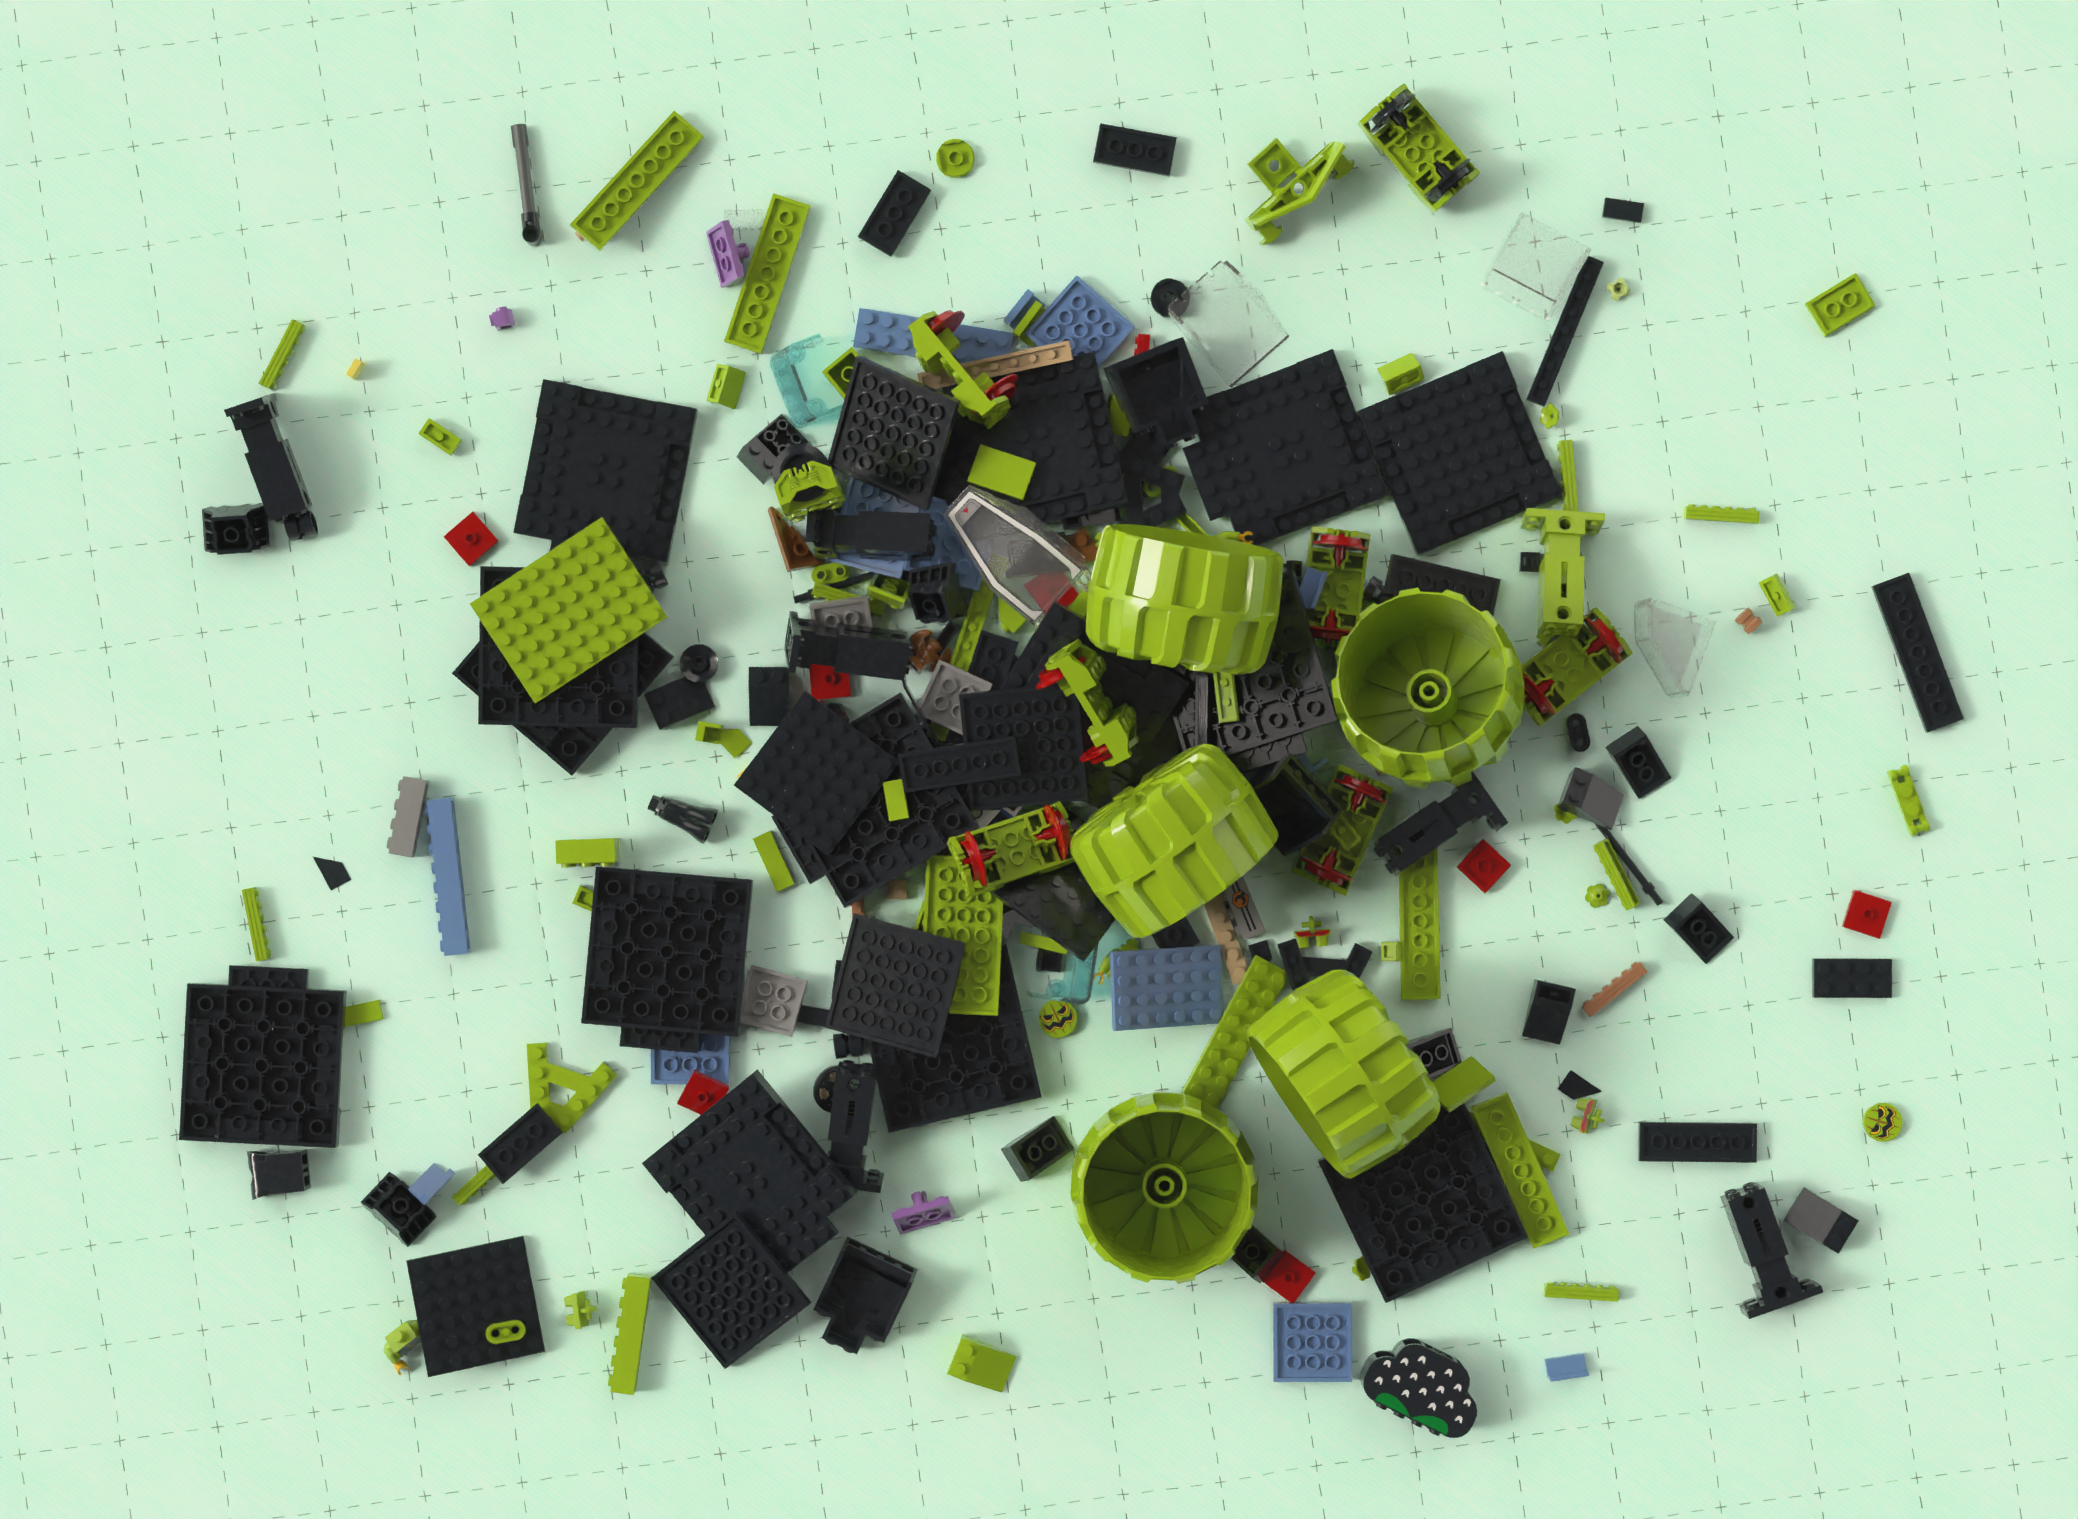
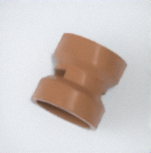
M1749 607L1734 620L1738 625L1745 626L1744 631L1747 634L1752 633L1762 623L1759 617H1754L1753 611Z

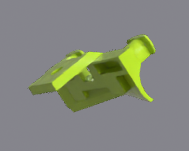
M1274 138L1247 163V166L1272 194L1244 220L1253 231H1258L1264 238L1260 241V245L1272 243L1282 232V225L1276 227L1271 221L1315 201L1332 170L1336 172L1331 177L1334 180L1344 177L1352 170L1355 161L1354 159L1348 161L1342 154L1346 148L1343 143L1330 141L1301 167L1278 138ZM1272 160H1276L1279 164L1276 171H1271L1269 168ZM1293 172L1296 174V177L1285 187H1278ZM1297 183L1303 186V191L1300 194L1294 192V186Z

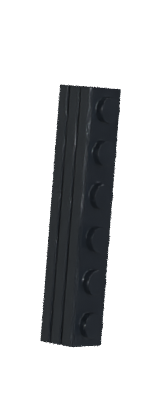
M1196 675V678H1194L1196 690H1194L1195 714L1193 720L1195 727L1193 728V733L1195 734V739H1193V746L1210 744L1211 675Z

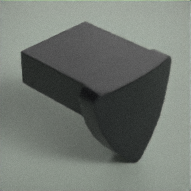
M1039 948L1036 958V972H1041L1042 970L1060 973L1062 953L1043 951V949Z

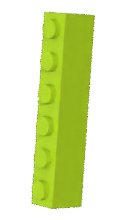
M629 1272L627 1277H623L622 1289H625L624 1297H620L619 1308L622 1309L621 1316L617 1317L616 1328H619L618 1336L615 1335L613 1347H616V1354L612 1355L611 1367L614 1368L613 1375L610 1374L608 1379V1386H611L610 1392L634 1395L636 1392L652 1282L651 1275Z

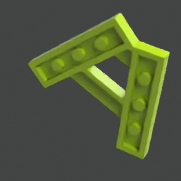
M547 1042L526 1044L530 1109L536 1103H539L566 1134L618 1074L605 1062H602L591 1076H587L549 1063ZM550 1083L576 1091V1093L564 1106L551 1102Z

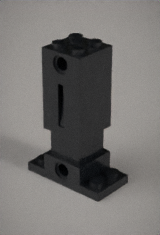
M275 393L225 409L224 412L226 417H231L235 431L241 430L249 451L244 455L269 521L275 519L277 523L286 520L287 516H290L289 514L293 513L294 516L306 513V511H309L308 507L312 506V502L289 440H283L275 418L279 417V413L274 401L277 398Z
M818 509L811 512L808 510L805 543L819 562H825V557L838 558V553H855L861 559L931 562V556H935L933 537H936L937 526L934 525V520H932L929 513L858 510L857 516L838 515L835 509Z
M789 611L784 644L787 671L789 673H796L797 667L810 669L811 664L832 666L833 671L838 673L901 681L904 680L905 675H908L910 664L907 663L908 656L912 655L913 645L906 631L837 623L836 628L815 625L814 620L798 618L797 612Z
M1471 772L1472 781L1456 786L1450 792L1452 795L1440 803L1436 800L1374 842L1375 847L1373 849L1379 858L1383 857L1386 862L1384 865L1390 874L1394 873L1397 876L1452 839L1458 833L1457 830L1469 821L1474 824L1486 816L1488 826L1492 830L1495 829L1496 832L1509 823L1474 772ZM1469 797L1474 798L1476 804L1471 803ZM1391 849L1397 850L1398 856H1394L1391 853Z
M851 1060L839 1061L835 1075L827 1140L832 1141L831 1151L828 1150L827 1155L856 1190L881 1193L884 1173L877 1169L865 1170L867 1155H863V1148L867 1146L870 1134L878 1066L867 1062L856 1064Z
M1749 1182L1742 1185L1743 1188L1739 1190L1735 1188L1729 1189L1724 1192L1725 1195L1720 1196L1743 1262L1751 1267L1756 1281L1755 1284H1752L1757 1299H1747L1739 1306L1744 1316L1752 1319L1824 1293L1822 1286L1816 1281L1809 1278L1798 1281L1797 1276L1790 1273L1785 1256L1789 1255L1765 1187ZM1748 1198L1747 1203L1743 1204L1744 1200Z

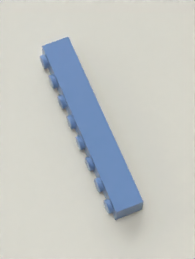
M454 797L427 800V804H425V814L429 816L427 833L431 835L432 842L429 843L430 855H433L434 860L431 863V870L436 878L433 888L434 893L438 896L435 906L436 912L440 914L438 931L439 933L442 932L440 950L444 952V956L471 953Z

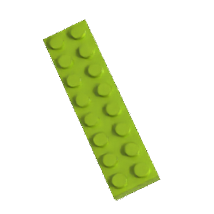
M674 110L571 222L570 226L600 252L701 142L704 136Z
M773 193L724 339L725 343L762 355L811 208L810 205Z
M1437 848L1398 874L1401 1000L1441 999Z
M1255 954L1181 1093L1205 1100L1218 1108L1251 1047L1247 1037V1028L1272 1008L1288 979L1285 970Z
M1508 1092L1471 1106L1533 1249L1569 1235L1567 1226Z

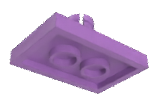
M729 220L721 221L707 230L706 234L721 288H724L744 277V267L740 259L749 257V247L746 246V243L736 245L733 237L734 231L732 226H730Z
M917 1191L911 1195L914 1206L899 1208L891 1213L900 1235L956 1218L948 1196H939L928 1202L925 1191L921 1193Z

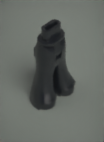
M653 795L648 805V810L655 812L654 815L686 831L702 844H705L711 828L688 820L683 815L690 816L712 826L718 813V809L694 806L664 796L660 798Z

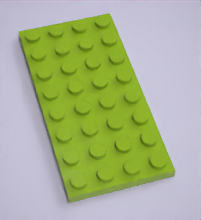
M934 855L926 860L923 931L967 943L950 1013L998 1016L1003 902L990 892L967 898L954 857ZM978 880L973 882L974 887H982Z

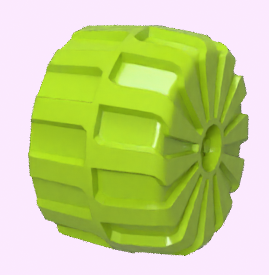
M1107 525L1102 532L1090 579L1086 614L1087 636L1096 647L1103 651L1114 652L1118 656L1133 660H1151V664L1174 668L1180 663L1191 671L1220 672L1224 674L1253 673L1259 670L1266 662L1278 621L1283 558L1279 553L1270 549L1222 537L1144 525Z
M1418 588L1399 591L1398 596L1379 605L1373 603L1359 614L1361 619L1348 636H1343L1340 639L1335 651L1338 666L1337 675L1331 681L1336 714L1347 740L1360 757L1382 775L1388 774L1399 778L1409 787L1427 789L1429 783L1445 781L1459 786L1472 781L1471 772L1480 766L1497 764L1508 751L1507 742L1514 729L1521 725L1525 686L1522 665L1512 642L1490 612H1480L1471 606L1462 594L1447 589L1443 593L1420 592Z
M1199 744L1172 757L1167 763H1162L1143 776L1138 786H1128L1113 797V802L1098 809L1073 834L1070 852L1095 895L1131 937L1142 938L1154 934L1186 917L1232 885L1269 852L1276 843L1279 834L1254 789L1230 759L1216 746Z
M1331 970L1285 996L1247 1028L1250 1046L1276 1092L1315 1147L1333 1168L1346 1178H1353L1399 1152L1438 1117L1441 1107L1439 1095L1435 1085L1427 1077L1429 1073L1419 1056L1406 1046L1409 1040L1398 1024L1389 1020L1386 1008L1373 992L1368 990L1366 985L1351 972Z
M1153 1092L1134 1096L1110 1108L1092 1125L1080 1143L1072 1165L1070 1195L1075 1218L1085 1238L1105 1262H1110L1129 1274L1131 1278L1149 1283L1153 1279L1176 1281L1177 1284L1194 1281L1196 1275L1216 1265H1224L1235 1254V1249L1248 1229H1251L1258 1203L1259 1176L1255 1157L1242 1131L1225 1113L1205 1100L1184 1093ZM1163 1180L1170 1183L1167 1187L1159 1186V1183Z

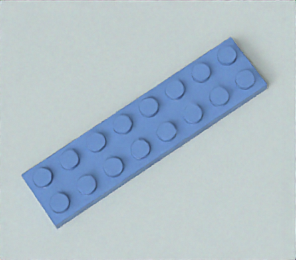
M859 308L853 347L916 357L915 353L917 352L914 348L912 332L908 326L919 317ZM962 324L953 332L961 346L951 354L959 364L1011 353L1013 333Z

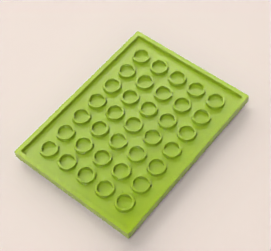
M603 517L470 603V606L534 703L539 702L668 618Z

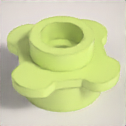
M1618 278L1616 282L1607 285V290L1611 292L1614 301H1618L1620 297L1627 296L1630 293L1623 278Z

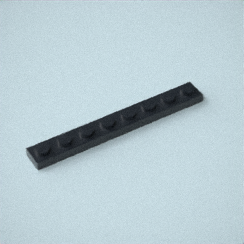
M1585 255L1527 395V401L1545 407L1604 264L1603 261Z

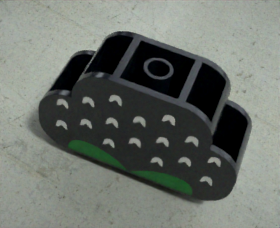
M1403 1339L1394 1346L1392 1352L1381 1350L1372 1353L1366 1359L1361 1369V1385L1367 1396L1376 1403L1377 1407L1383 1410L1389 1408L1394 1412L1395 1416L1401 1419L1407 1417L1411 1420L1412 1424L1420 1428L1424 1425L1429 1429L1430 1433L1436 1436L1442 1434L1449 1438L1462 1437L1471 1430L1476 1420L1477 1406L1468 1393L1470 1377L1462 1363L1457 1358L1418 1339Z

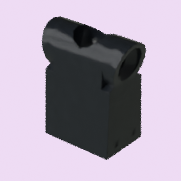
M307 1149L274 1153L247 1151L248 1166L252 1174L250 1184L252 1200L268 1194L302 1192L311 1188Z

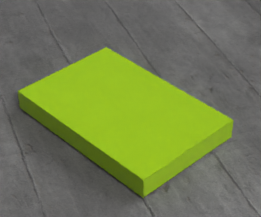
M1856 273L1804 304L1824 337L1876 306Z
M980 444L967 482L1023 501L1036 463Z
M1470 1056L1432 1083L1437 1089L1440 1105L1450 1113L1496 1082V1079L1474 1057Z

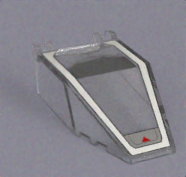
M969 485L943 513L989 589L1036 628L1053 600L1058 601L1074 583L1085 592L1089 590L1087 584L1079 579L1082 575L1089 581L1091 579L1092 572L1086 566V558L1027 508L1017 506L1008 500L1000 499Z

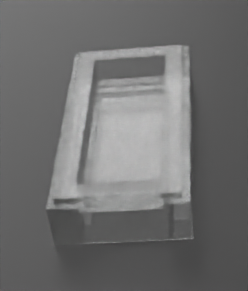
M724 210V220H729L733 230H761L764 222V210Z

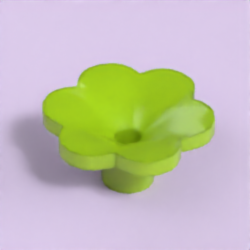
M1553 404L1543 407L1541 409L1542 416L1540 417L1541 424H1544L1547 429H1551L1553 425L1556 426L1560 418L1559 409L1555 408Z
M1558 804L1554 806L1556 820L1569 824L1571 820L1576 819V815L1558 809Z
M1602 884L1588 886L1585 900L1590 902L1593 908H1597L1599 905L1605 906L1609 897V891L1604 889Z
M1361 1256L1355 1259V1266L1352 1267V1272L1358 1276L1360 1281L1369 1279L1371 1274L1364 1257Z

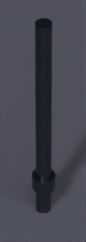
M867 572L827 586L840 590L871 580L875 573ZM808 589L806 593L793 596L795 604L809 599L813 601L817 598H814V595L811 594L812 589Z
M1595 824L1605 839H1609L1615 852L1641 884V889L1644 893L1648 894L1657 906L1660 905L1663 900L1654 890L1655 886L1652 882H1648L1607 828Z

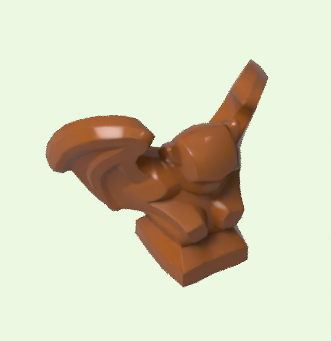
M920 630L909 637L913 645V656L907 660V663L919 675L923 672L924 668L928 667L929 672L933 673L939 660L948 664L951 662V651L949 648H946L942 655H938L937 653L943 650L940 643L932 637L928 643L925 642V639L932 634L930 630Z

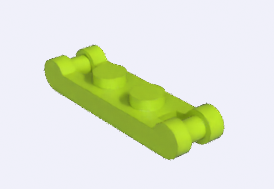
M1905 764L1900 766V769L1887 771L1910 836H1916L1921 831H1930L1929 822L1924 814L1908 766ZM1903 776L1904 781L1898 783V777ZM1918 819L1920 824L1914 825L1912 820Z

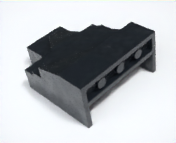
M1183 337L1171 340L1103 368L1121 412L1125 413L1133 433L1139 432L1142 435L1150 432V427H1152L1159 447H1166L1167 450L1178 446L1177 442L1180 440L1188 442L1195 439V434L1200 433L1191 410H1193V413L1205 409L1203 405L1209 402Z
M1291 753L1263 770L1256 779L1249 782L1278 831L1279 836L1273 846L1284 857L1325 835L1344 811Z
M847 1236L813 1309L820 1316L830 1318L822 1339H825L828 1344L840 1346L844 1351L858 1354L866 1335L876 1342L881 1341L885 1343L914 1282L918 1269Z

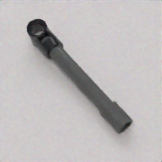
M514 124L511 126L513 148H515L523 209L521 214L522 237L528 245L537 246L542 241V234L540 231L539 215L535 211L528 154L526 124ZM530 232H537L534 240L528 239Z

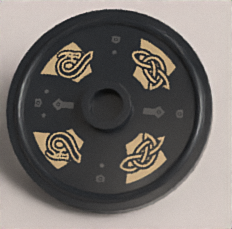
M838 1065L830 1066L823 1070L816 1078L813 1086V1097L816 1104L831 1113L835 1075Z

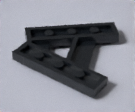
M1117 451L1121 472L1124 474V485L1129 503L1128 506H1125L1126 519L1117 524L1156 527L1187 512L1179 495L1186 475ZM1142 481L1161 487V503L1144 511Z
M1296 938L1277 944L1292 991L1310 982L1308 976H1322L1331 970H1346L1360 979L1373 951L1354 943L1346 960L1302 957Z

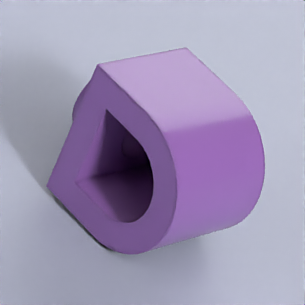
M507 306L496 308V311L489 315L491 326H495L497 331L516 325L512 309H508Z

